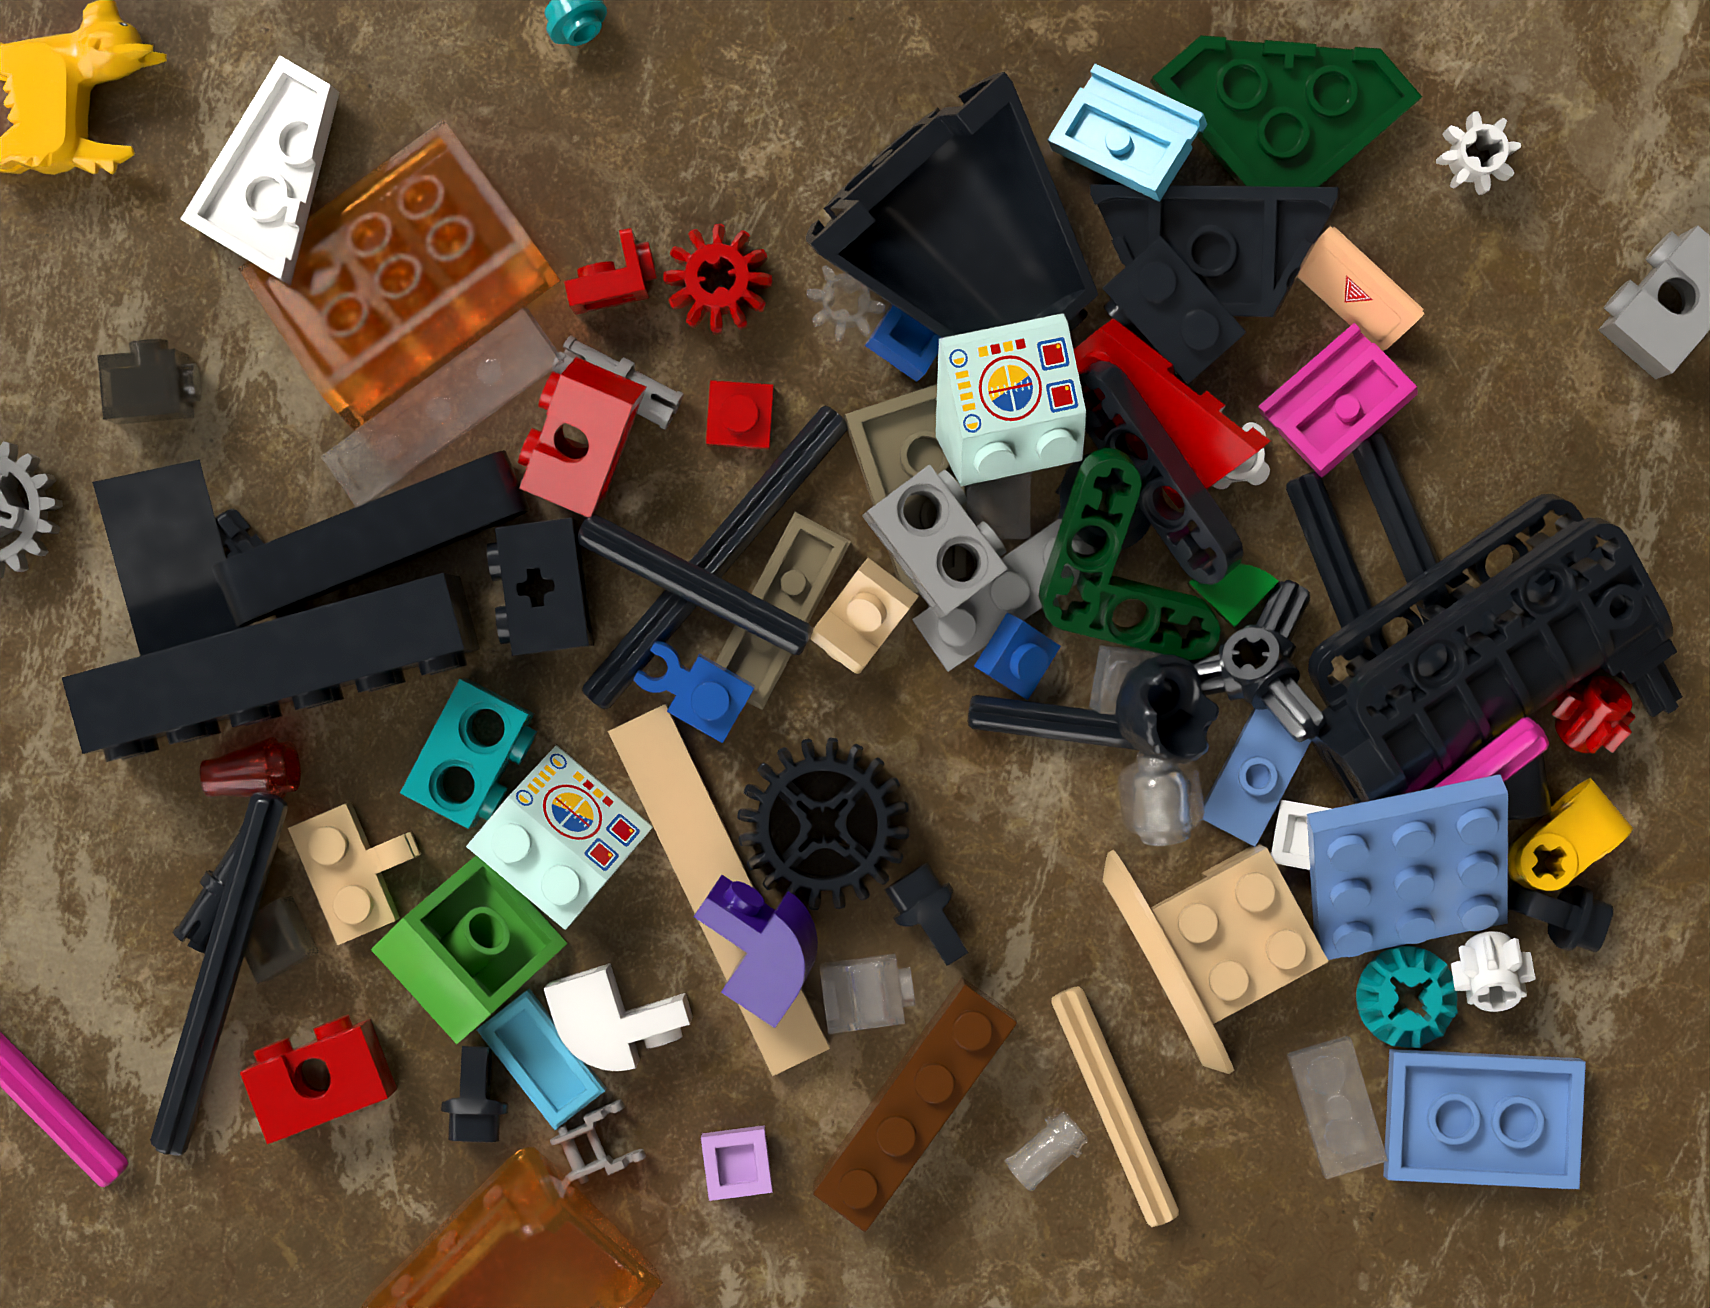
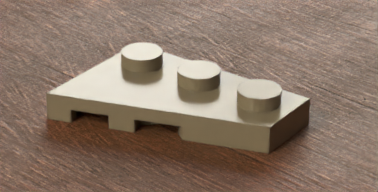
M937 384L847 413L843 416L847 423V430L873 506L929 464L937 475L946 470L958 483L936 438ZM961 486L962 490L965 493V486ZM912 495L906 499L903 507L906 521L916 529H930L936 520V509L931 500L922 495ZM965 502L964 504L961 505V507H962V508L964 509V511L966 512V502ZM959 546L949 547L944 553L942 560L943 569L952 580L966 577V549ZM889 553L897 580L914 593H919Z

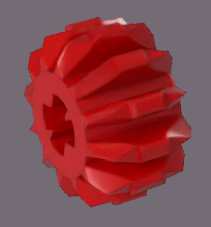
M715 224L712 231V244L705 245L702 234L697 229H693L688 233L691 244L696 250L692 255L681 247L674 246L671 249V258L676 263L684 266L685 270L665 271L663 280L665 284L671 286H687L674 293L668 301L674 310L681 309L694 302V305L687 314L686 323L688 326L696 328L701 323L706 312L711 314L710 328L712 334L720 335L724 328V314L731 313L734 324L741 330L748 326L745 314L740 308L743 304H746L754 311H764L766 302L759 295L750 291V289L772 287L773 279L770 274L764 272H750L763 265L768 258L764 249L754 250L742 256L749 245V233L741 230L729 246L726 245L725 226L723 224ZM723 265L732 269L728 271L730 281L734 282V285L729 290L720 286L713 294L704 290L708 288L706 278L702 276L707 269L718 272Z

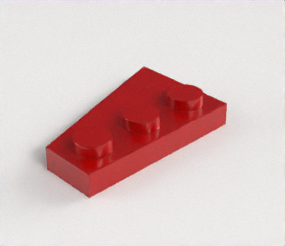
M1114 318L1074 349L1078 373L1092 363L1106 361L1118 366L1127 375L1206 489L1271 442L1254 427L1246 432L1222 413L1226 405L1208 391L1200 396L1176 378L1171 362ZM1099 387L1094 390L1100 400L1106 398ZM1120 414L1112 419L1116 425L1123 421ZM1126 433V441L1140 459L1147 460V448L1143 441L1134 434ZM1163 486L1164 491L1178 509L1185 506L1181 495L1176 490Z

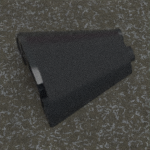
M1005 72L989 76L963 90L958 95L964 103L963 106L944 107L942 110L937 107L900 135L864 166L823 208L831 217L827 225L824 227L817 220L811 224L807 232L806 242L815 253L941 338L1062 313L1068 322L1069 331L1071 332L1087 317L1088 312L1085 307L1099 295L1015 86Z

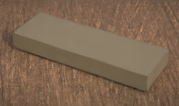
M794 512L752 595L809 623L851 541ZM735 625L716 663L754 684L755 688L747 702L763 710L792 654Z

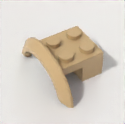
M1257 843L1256 847L1250 846L1202 872L1201 874L1204 879L1151 908L1124 863L1113 849L1108 852L1103 874L1105 887L1122 913L1156 974L1202 1066L1227 1074L1234 1071L1233 1065L1213 1024L1329 962L1267 847Z

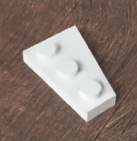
M279 56L182 215L181 220L291 286L340 92L327 82Z

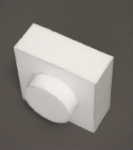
M1281 800L1271 852L1275 863L1310 870L1307 814L1331 808Z

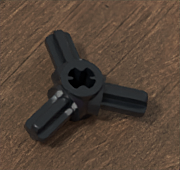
M1286 580L1284 582L1279 581L1275 585L1256 625H1246L1244 629L1234 633L1225 644L1220 645L1219 655L1189 661L1194 665L1201 677L1202 691L1205 696L1227 692L1230 701L1243 699L1255 709H1268L1295 741L1302 742L1307 739L1312 740L1319 735V730L1325 725L1326 721L1323 713L1297 684L1300 672L1292 663L1297 648L1291 640L1310 602V592L1298 583Z

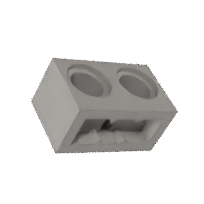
M929 464L870 508L862 517L937 617L940 618L949 614L1008 568L1000 559L1006 553V549L995 532L984 521L976 526L961 507L968 499L956 480L946 470L937 475ZM922 495L934 504L936 520L930 529H916L906 521L903 507L908 497ZM949 547H962L972 555L975 568L968 581L958 582L952 580L945 573L942 560L944 553Z

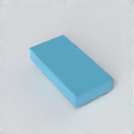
M530 989L522 993L477 1029L554 1130L606 1090L605 1085L591 1067L573 1055L558 1035L553 1018Z

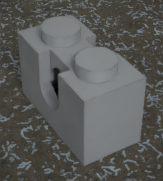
M1699 226L1680 234L1679 237L1673 231L1669 232L1646 257L1645 261L1652 266V270L1637 286L1629 279L1604 306V309L1611 315L1598 330L1654 379L1672 374L1710 330V235ZM1664 282L1670 283L1681 296L1682 307L1679 314L1670 312L1658 302V291Z

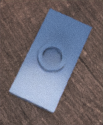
M1253 708L1197 817L1256 847L1311 741L1309 739L1302 742L1295 741L1268 709L1258 710Z

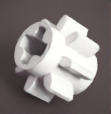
M1476 111L1467 117L1466 133L1452 125L1443 132L1442 135L1445 140L1451 143L1452 146L1450 151L1443 153L1436 159V164L1449 165L1452 173L1455 175L1451 180V188H1456L1464 181L1474 182L1478 195H1483L1490 190V174H1493L1502 181H1507L1514 175L1513 169L1505 161L1509 155L1521 148V143L1508 142L1506 135L1503 133L1507 122L1505 118L1500 119L1494 125L1482 124V118L1479 112ZM1474 142H1476L1478 150H1488L1490 153V159L1482 165L1478 157H1468L1466 149Z
M1489 931L1474 935L1466 942L1465 946L1461 945L1459 947L1461 961L1451 963L1455 991H1466L1467 1003L1470 1005L1475 1004L1484 1011L1498 1012L1514 1007L1519 1003L1521 997L1527 996L1525 982L1535 980L1531 952H1521L1519 939H1511L1508 935L1501 932Z

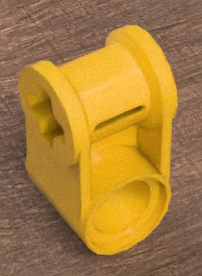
M1591 778L1586 779L1557 800L1551 806V814L1544 815L1514 840L1508 848V873L1511 879L1521 887L1530 890H1559L1568 885L1593 862L1601 859L1629 836L1633 827ZM1534 850L1550 852L1551 855L1545 861L1549 873L1533 872L1532 868L1538 862L1536 855L1533 853Z

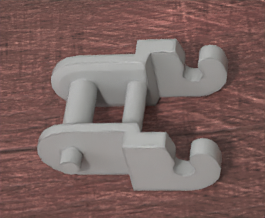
M622 1099L586 1113L583 1118L585 1123L570 1130H567L566 1125L557 1128L559 1135L552 1138L550 1143L551 1145H562L572 1168V1171L565 1177L567 1182L578 1179L580 1184L589 1181L587 1175L605 1167L607 1174L610 1175L624 1169L629 1163L633 1161L636 1163L646 1157L643 1149L635 1150L616 1159H613L610 1155L606 1156L595 1131L596 1121L605 1118L611 1112L616 1113L625 1108ZM585 1133L597 1157L596 1161L586 1165L573 1139Z

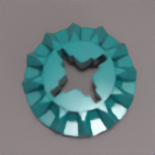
M1399 946L1383 951L1367 964L1358 981L1356 1003L1364 1025L1378 1039L1393 1047L1421 1048L1424 1044L1444 1036L1446 1028L1458 1014V991H1455L1453 975L1447 963L1423 948ZM1392 977L1399 983H1404L1411 988L1418 983L1423 984L1427 979L1429 980L1422 986L1424 990L1418 996L1419 1001L1423 1005L1422 1009L1426 1013L1424 1017L1407 1008L1402 1009L1399 1013L1395 1011L1388 1017L1395 1010L1393 1006L1399 1000L1398 994L1394 991L1396 987L1390 982Z

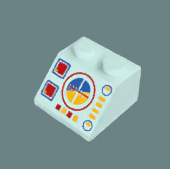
M1063 313L939 339L936 438L960 487L1082 461L1086 408L1069 326Z
M556 745L506 798L466 847L566 930L653 826Z

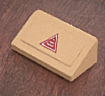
M1329 226L1319 236L1298 275V278L1350 326L1355 323L1361 329V333L1371 343H1375L1382 351L1388 349L1425 314L1422 312L1424 309L1336 227L1332 228Z

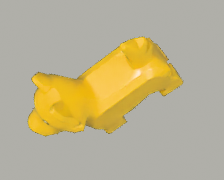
M97 0L88 4L83 10V20L79 30L73 33L56 34L6 44L0 42V80L6 82L3 90L5 93H8L4 100V106L12 108L7 118L14 124L0 137V173L21 174L32 169L44 174L55 175L78 167L91 174H98L100 168L110 174H114L118 163L121 164L135 155L132 146L103 144L88 139L90 91L96 84L118 80L143 67L167 61V54L153 52L154 45L142 43L139 31L121 19L114 0Z

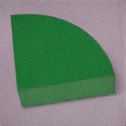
M1239 564L1218 583L1209 585L1191 579L1187 584L1231 627H1235L1279 581L1260 568Z

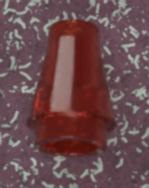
M270 737L220 757L203 760L200 765L199 775L201 787L207 797L232 796L251 798L255 792H266L283 799L286 793L298 790L301 781V768L294 745L290 741L279 742L276 738Z

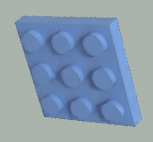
M1500 774L1307 814L1314 935L1328 960L1341 957H1355L1370 951L1405 944H1418L1429 939L1468 931H1481L1492 926L1508 923V791Z

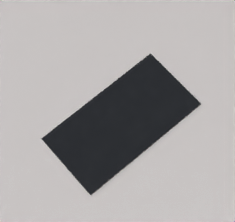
M200 459L92 482L140 656L244 628H236L211 569L212 566L225 560L226 557Z

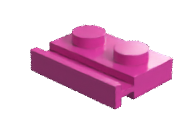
M1353 323L1258 407L1260 414L1265 420H1269L1288 444L1322 478L1366 438L1370 437L1417 396L1418 390L1417 386L1375 343H1371L1361 333V329Z

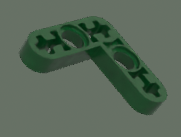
M1103 448L1094 451L1085 458L1079 468L1040 583L1038 597L1046 618L1053 626L1080 635L1158 654H1173L1187 660L1205 657L1215 648L1220 637L1218 620L1205 600L1193 595L1112 575L1140 495L1142 482L1137 468L1126 453L1113 448ZM1112 468H1117L1124 483L1122 486L1117 484L1111 485L1104 501L1109 513L1114 514L1111 517L1098 509L1102 499V490L1095 479L1097 476L1108 477ZM1089 525L1103 528L1107 533L1106 542L1097 552L1080 554L1072 548L1073 538L1081 528ZM1069 564L1073 568L1080 570L1077 589L1083 601H1072L1067 610H1062L1056 595H1067L1070 592L1074 575L1069 566H1064ZM1138 599L1146 604V614L1138 624L1130 627H1121L1113 622V612L1122 601ZM1164 607L1163 612L1168 622L1180 625H1187L1192 616H1196L1202 627L1201 631L1192 630L1188 633L1186 639H1182L1174 625L1160 622L1161 608Z

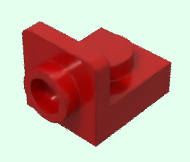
M632 228L619 230L627 267L615 269L614 262L612 261L594 263L577 269L578 278L564 281L569 306L574 314L578 315L649 299L646 281L657 279L649 241L637 244Z

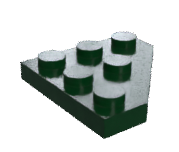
M1200 35L1150 80V83L1160 94L1204 114L1207 126L1203 133L1198 132L1197 137L1239 186L1320 187L1422 98L1421 94L1380 48L1316 47L1317 44L1272 40H1265L1263 43L1226 40V37Z

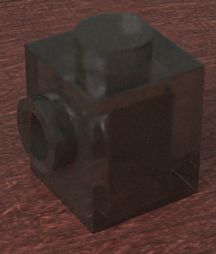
M147 339L129 342L130 352L97 355L103 420L120 425L194 418L193 402L200 401L202 395L200 372L196 363L189 364L188 354L175 348L169 349L168 340Z

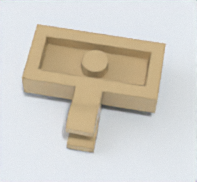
M352 802L343 804L288 828L337 945L400 919L381 871L421 855L412 831L371 848Z

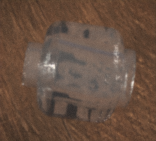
M1139 751L1137 753V761L1121 770L1118 776V791L1122 822L1132 834L1139 835L1144 844L1154 846L1177 844L1191 837V830L1201 824L1205 813L1201 774L1199 767L1191 761L1187 764L1164 762L1146 756Z

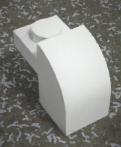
M610 963L551 981L544 987L551 1015L562 1042L578 1059L602 1070L624 1071L635 1069L640 1061L635 1041L644 1039L646 1048H653L676 1041L683 1037L680 1027L690 1025L693 1018L686 993L625 1011Z

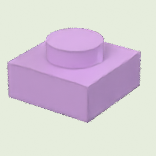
M765 1125L702 1133L701 1143L709 1201L773 1193Z

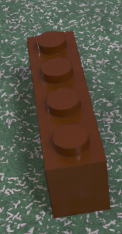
M961 977L813 1181V1195L866 1232L1017 1024L1014 1014L964 977Z

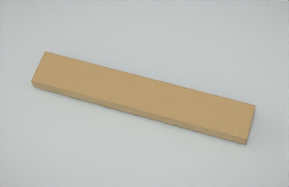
M664 704L608 731L689 903L694 913H696L721 874L733 882L740 881L753 888L754 886L672 714L667 712L668 705ZM699 921L721 970L728 981L746 952ZM801 988L796 999L776 1028H773L739 1005L772 1076L830 1049L828 1040L803 988Z

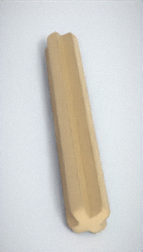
M1079 986L1061 991L1052 997L1051 1003L1145 1220L1151 1227L1168 1223L1179 1215V1209L1085 992Z

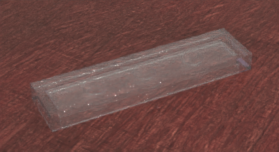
M522 308L327 451L321 458L356 507L373 501L563 363L564 360L529 309Z

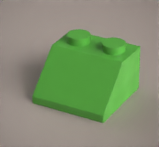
M476 855L405 915L371 950L451 1039L458 1044L568 943L521 892Z

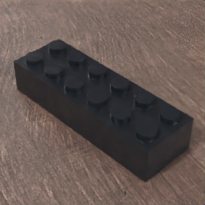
M441 573L62 677V682L82 754L103 752L106 762L158 751L160 749L157 738L167 736L169 745L220 734L221 730L218 721L229 718L233 728L242 725L249 726L282 717L280 704L293 701L295 710L311 709L344 700L342 687L356 684L358 693L365 691L373 692L406 682L403 671L419 667L421 676L427 674L435 675L467 666L465 654L480 650L460 576Z

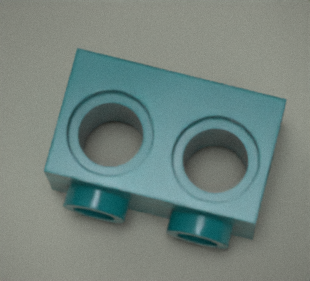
M468 678L459 679L400 794L467 829L476 826L480 817L488 821L499 808L508 788L499 784V781L509 762L512 761L520 765L535 739L537 731L528 727L535 713ZM484 709H491L497 712L504 721V735L494 746L482 744L473 733L472 725L474 718ZM453 766L467 769L474 778L475 789L472 796L466 802H458L451 799L444 790V776Z

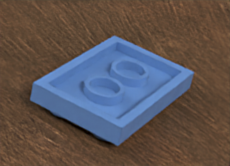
M1389 1049L1383 1176L1387 1180L1579 1189L1586 1062L1580 1058Z

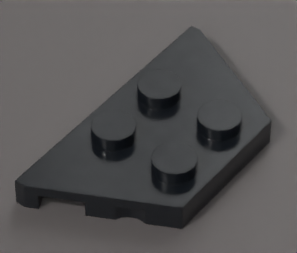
M1091 185L1090 195L1094 204L1099 207L1113 238L1111 241L1125 267L1159 236H1162L1232 316L1276 317L1340 199V188L1170 185L1159 202L1125 185Z

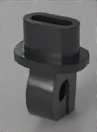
M928 862L884 889L899 912L893 917L895 922L905 927L921 924L946 966L969 953L942 910L949 903L953 888L949 882L941 885Z
M1513 884L1508 897V909L1547 922L1550 939L1556 947L1566 951L1574 950L1576 946L1592 952L1599 951L1604 943L1613 917V906L1611 904L1594 899L1590 889L1579 885L1566 888L1556 899Z
M462 1046L460 1098H452L443 1101L441 1104V1111L449 1113L448 1140L462 1142L499 1141L500 1115L508 1113V1103L490 1100L492 1049H489V1047Z

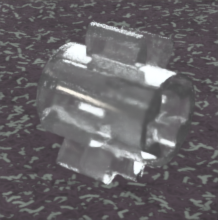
M825 265L822 267L823 276L827 282L824 289L813 288L807 290V298L814 302H821L823 305V310L816 313L813 317L812 324L816 327L829 321L835 325L837 342L842 341L846 329L856 326L861 334L865 337L869 336L870 328L865 320L868 313H885L886 305L880 301L870 300V292L872 291L848 274L835 275L833 270ZM842 287L848 294L854 293L857 290L862 294L857 300V314L851 316L845 309L834 313L830 309L835 304V289Z

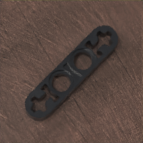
M1098 361L1090 364L1078 373L1086 408V432L1099 450L1103 448L1118 449L1126 453L1133 461L1142 482L1137 504L1183 570L1199 583L1211 585L1220 582L1242 561L1244 554L1243 545L1237 532L1127 375L1111 362ZM1099 387L1106 398L1100 400L1094 390ZM1120 414L1123 421L1116 425L1112 419ZM1126 433L1134 434L1143 441L1147 448V460L1134 456L1126 444ZM1112 468L1121 480V482L1124 483V481L1122 480L1121 476L1117 471V468ZM1163 486L1171 487L1181 495L1185 505L1184 512H1178L1166 503L1162 493ZM1194 520L1197 526L1190 531L1187 525ZM1211 547L1216 555L1210 557L1205 549Z

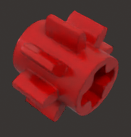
M1592 676L1586 684L1582 681L1578 682L1556 698L1559 703L1551 711L1552 715L1557 718L1555 729L1559 737L1569 747L1581 753H1595L1602 745L1610 752H1615L1632 733L1628 726L1636 718L1635 714L1630 712L1632 700L1628 692L1618 682L1606 676Z

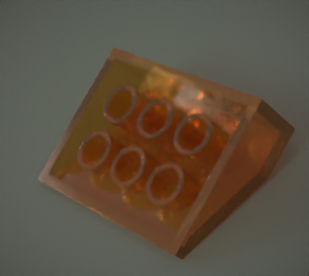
M441 120L308 217L291 286L250 261H247L238 268L320 395L353 431L561 281L444 120Z

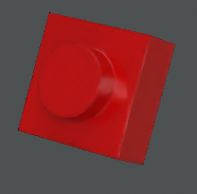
M710 380L706 445L770 450L774 385Z

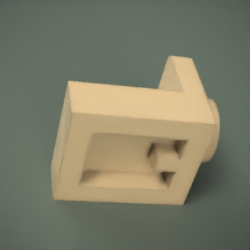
M867 558L814 627L810 639L824 649L831 658L841 662L852 672L859 674L919 596L870 558Z

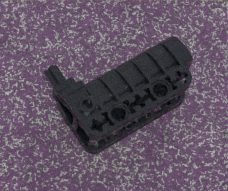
M1541 494L1524 503L1321 642L1313 650L1309 659L1308 673L1327 708L1321 711L1325 716V725L1319 730V735L1310 741L1342 789L1355 804L1423 790L1487 746L1521 718L1529 717L1599 668L1613 677L1617 676L1628 684H1632L1649 716L1655 717L1662 711L1669 714L1679 707L1676 701L1683 697L1664 663L1665 660L1677 653L1671 639H1669L1673 636V625L1668 611L1634 547L1620 527L1599 517L1584 519L1573 503L1555 494ZM1549 511L1557 516H1562L1555 522V528L1558 532L1552 537L1543 532L1538 533L1546 526L1543 516L1549 513ZM1521 532L1530 537L1525 542L1533 550L1528 552L1526 545L1515 535ZM1596 536L1607 542L1603 546H1599L1597 548L1596 545L1599 544ZM1501 545H1509L1513 553L1511 565L1495 576L1489 577L1485 568L1489 553ZM1468 569L1469 574L1474 580L1480 583L1479 587L1475 589L1465 583L1470 578L1463 573L1464 570ZM1444 584L1453 589L1457 588L1450 594L1453 604L1447 609L1434 604L1440 598L1437 589ZM1416 604L1424 609L1420 614L1428 622L1423 624L1420 617L1410 607ZM1396 617L1405 618L1408 625L1406 637L1388 649L1382 648L1379 640L1382 627ZM1363 641L1364 646L1376 657L1369 661L1361 655L1364 650L1356 644ZM1339 656L1350 661L1345 666L1348 676L1342 681L1329 676L1334 671L1331 661Z

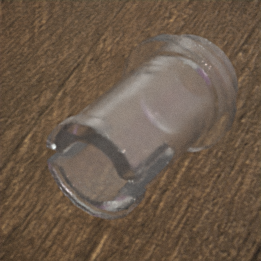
M1064 1111L1056 1118L1051 1115L1046 1117L1044 1120L1047 1126L1012 1157L1009 1156L1005 1160V1163L1016 1178L1031 1192L1037 1188L1036 1185L1072 1154L1077 1158L1083 1154L1080 1147L1088 1139L1078 1125Z

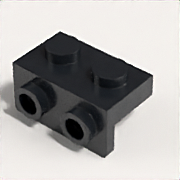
M1159 236L1103 287V290L1111 297L1103 306L1108 314L1131 332L1137 327L1151 342L1152 348L1173 364L1175 377L1180 375L1187 384L1246 333L1244 328L1162 236Z

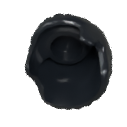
M1160 654L1156 657L1145 659L1138 666L1130 669L1125 675L1116 699L1115 719L1118 722L1122 736L1144 755L1164 762L1187 764L1191 761H1196L1208 751L1207 731L1211 723L1219 716V707L1203 693L1201 677L1194 665L1189 660L1173 654Z

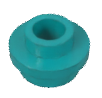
M551 0L544 12L548 21L546 31L551 40L556 44H570L572 46L585 44L600 32L602 28L601 23L607 14V8L602 0Z

